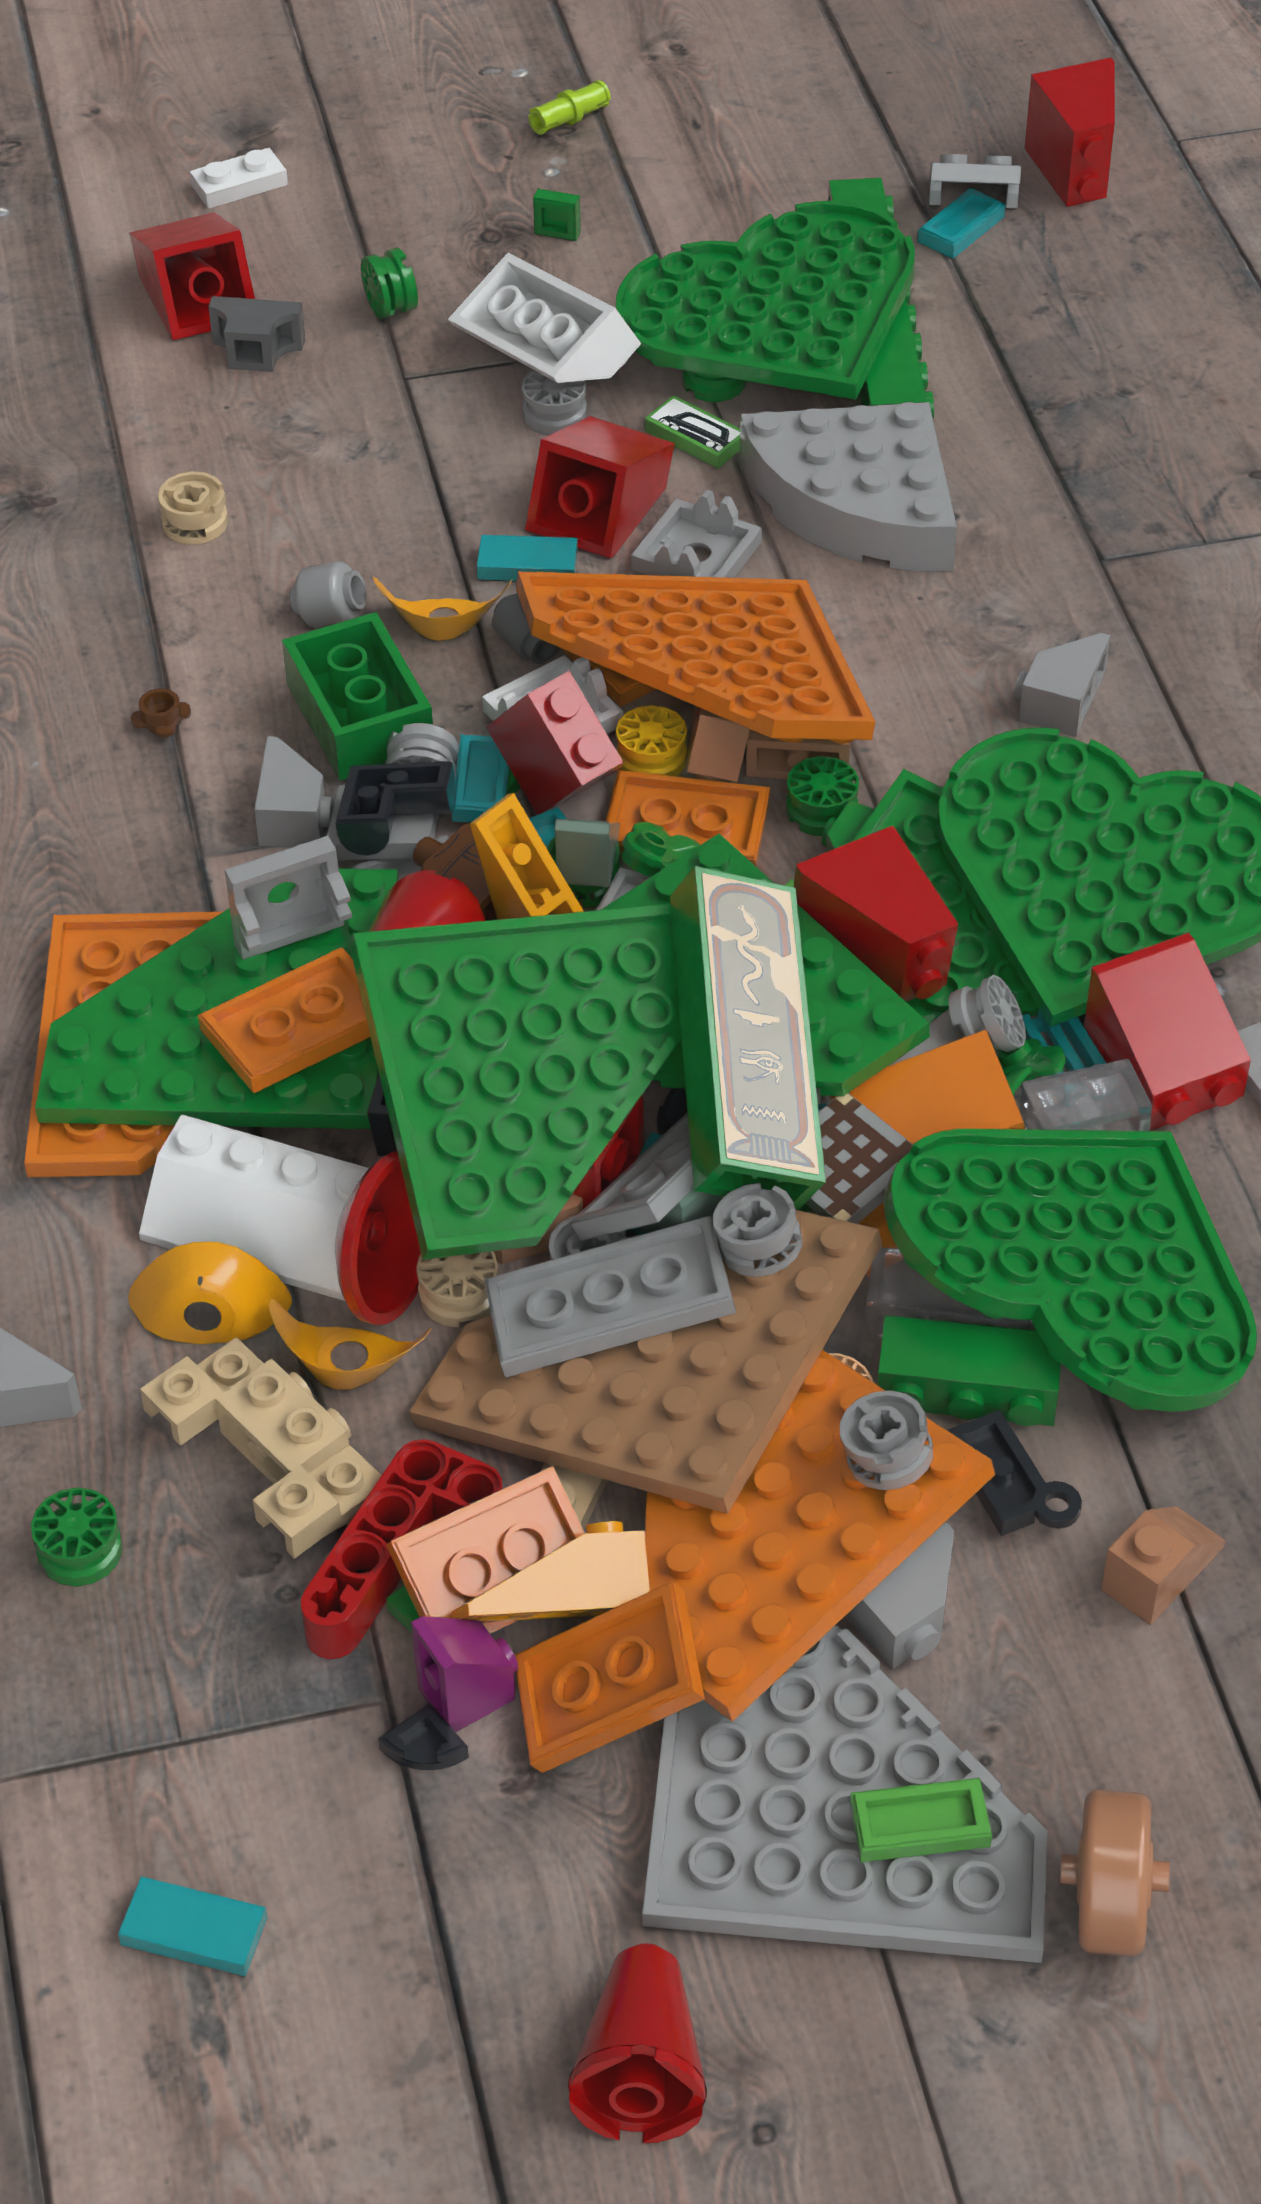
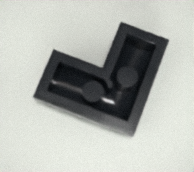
M441 761L350 767L335 822L340 843L348 851L357 855L369 856L377 854L385 849L389 842L396 815L454 813L456 782L453 762Z

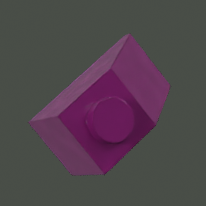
M422 1616L411 1622L418 1690L427 1703L433 1706L455 1732L515 1700L514 1673L518 1671L517 1660L507 1642L501 1637L494 1640L480 1620Z

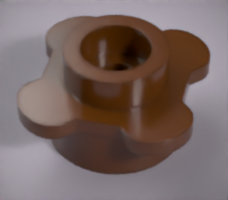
M157 688L141 696L139 700L140 711L132 713L131 723L135 728L149 729L150 732L158 737H170L175 734L179 722L190 717L191 708L188 703L179 702V697L175 692L169 689Z

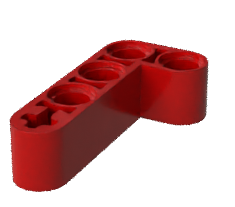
M422 1439L405 1444L396 1453L302 1595L301 1611L306 1643L310 1650L317 1656L326 1659H338L350 1654L359 1645L386 1603V1598L392 1594L402 1579L386 1544L472 1504L469 1502L479 1501L502 1490V1478L498 1471L482 1461L435 1441ZM419 1478H430L427 1480H417ZM390 1523H399L397 1526H385ZM361 1569L370 1570L366 1573H354L355 1571Z

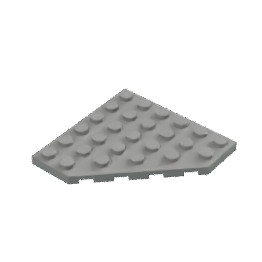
M835 1625L733 1722L704 1700L664 1718L642 1911V1926L1042 1963L1048 1831L1030 1813L1024 1815L1002 1793L1003 1785L967 1749L962 1752L940 1730L941 1723L907 1688L901 1691L880 1669V1661L847 1628L841 1630ZM980 1778L992 1833L991 1847L860 1863L850 1809V1793Z

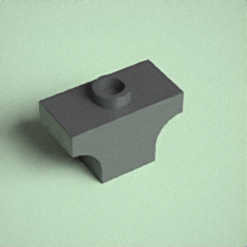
M212 296L209 304L213 344L226 348L228 369L273 372L276 361L282 355L292 351L303 350L305 329L302 302Z

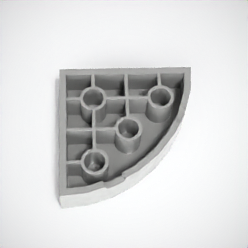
M905 402L894 405H858L847 408H811L800 411H764L753 414H741L740 461L747 482L757 498L762 496L772 506V515L785 527L814 545L852 560L862 562L865 556L876 559L889 560V568L953 571L957 525L929 402Z

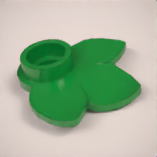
M638 822L633 825L631 832L627 833L623 840L625 849L621 857L633 870L652 877L701 844L687 836H669L662 826L650 822Z
M1025 1039L1023 1046L1010 1052L1000 1049L997 1055L1013 1095L1019 1086L1034 1080L1038 1076H1050L1063 1071L1066 1061L1065 1053L1060 1046H1043L1037 1039Z

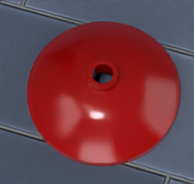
M397 1151L387 1154L373 1164L359 1180L344 1205L335 1238L337 1277L342 1296L356 1318L375 1325L388 1324L401 1316L417 1295L419 1286L416 1268L421 1250Z

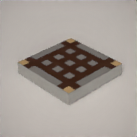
M848 1093L845 1096H837L819 1111L826 1183L805 1204L818 1215L858 1224L884 1202L886 1186L897 1162L899 1163L909 1153L913 1144Z

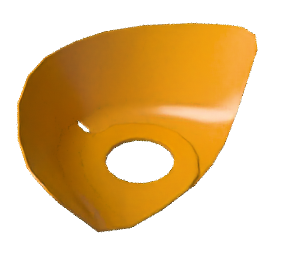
M373 576L375 585L410 627L427 639L436 641L453 639L474 627L512 582L510 580L497 597L485 602L453 598L407 601L395 598ZM440 608L452 609L459 614L450 617H429L434 610Z
M192 1242L176 1246L163 1253L139 1274L132 1284L128 1296L130 1308L145 1329L163 1339L193 1344L228 1343L236 1337L239 1340H246L266 1331L274 1324L269 1312L270 1299L276 1300L286 1311L292 1305V1296L288 1288L274 1272L254 1256L235 1246L220 1242ZM201 1276L202 1284L199 1286L198 1278ZM195 1302L210 1303L219 1310L221 1322L212 1330H197L186 1322L184 1317L185 1309Z
M270 1299L269 1312L275 1328L289 1349L322 1385L336 1390L354 1389L375 1380L420 1343L432 1329L429 1328L414 1342L396 1341L384 1335L363 1329L316 1327L297 1321L276 1300ZM344 1342H357L366 1348L368 1359L359 1369L344 1371L337 1368L331 1361V1353L334 1348Z

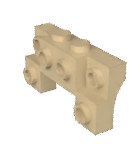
M237 1337L197 1365L186 1356L140 1388L144 1411L151 1418L160 1412L170 1422L173 1439L180 1446L219 1419L221 1433L273 1483L271 1487L253 1499L255 1519L263 1528L272 1523L284 1535L286 1550L294 1559L331 1532L349 1524L382 1476L349 1445L351 1431L339 1412L333 1408L325 1410L313 1398L309 1386L301 1376L295 1372L287 1374L272 1358L263 1363Z

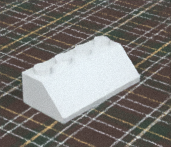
M507 253L448 318L453 326L557 383L611 378L641 345L615 307L510 253Z
M181 1114L156 1158L139 1231L140 1240L168 1249L192 1242H220L235 1246L257 1258L274 1272L283 1283L345 1301L337 1277L335 1259L336 1231L346 1201L369 1168Z

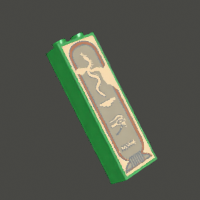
M694 866L670 895L694 1191L726 1196L729 1192L744 1185L760 1183L761 1188L765 1190H772L774 1186H777L788 1193L795 1209L799 1210L826 1183L796 888L775 884L766 879H752L721 872L716 868Z

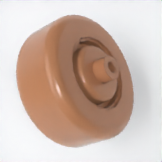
M1093 1790L1088 1793L1084 1801L1083 1830L1079 1839L1078 1855L1062 1854L1060 1884L1077 1885L1076 1900L1079 1906L1078 1943L1081 1949L1087 1953L1129 1957L1140 1955L1146 1947L1147 1914L1151 1908L1152 1891L1169 1892L1170 1861L1153 1860V1841L1151 1840L1152 1804L1150 1799L1143 1793Z

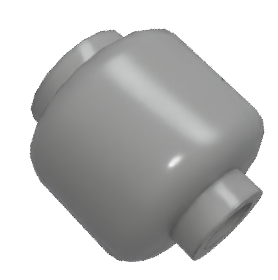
M343 561L312 565L301 569L296 577L295 586L290 591V602L293 611L300 615L308 626L314 629L357 618L361 609L365 607L367 600V591L363 577L358 571L353 570L351 566Z

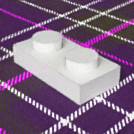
M270 147L262 150H252L246 155L222 162H212L205 167L190 171L191 186L208 209L288 185L287 170Z

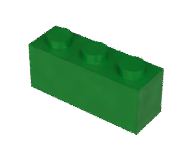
M885 1315L877 1385L885 1391L891 1390L906 1393L919 1402L925 1413L952 1415L959 1419L972 1420L1001 1410L1007 1421L1017 1425L1054 1426L1061 1363L1049 1355L1046 1345L1037 1331Z

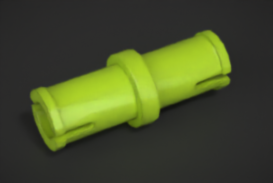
M596 80L592 84L575 91L566 89L558 93L556 99L529 109L531 113L528 115L529 124L534 132L539 135L545 134L547 131L565 123L574 125L582 121L584 115L609 106L610 102L608 101L611 100L610 91L601 80Z

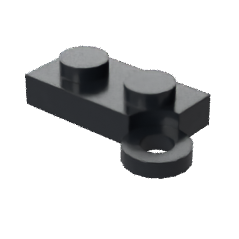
M1001 1410L947 1430L992 1460L995 1476L975 1494L1001 1536L1034 1524L1035 1517L1040 1523L1057 1529L1069 1527L1077 1521L1082 1506L1079 1492L1065 1482L1052 1481L1046 1483ZM1053 1498H1059L1068 1504V1508L1060 1512L1049 1509L1046 1502Z

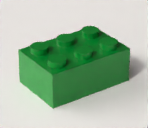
M377 612L282 640L287 686L339 781L347 779L349 769L352 766L385 764L388 738L393 731L398 734L401 733L403 725L413 723L433 725L432 707Z

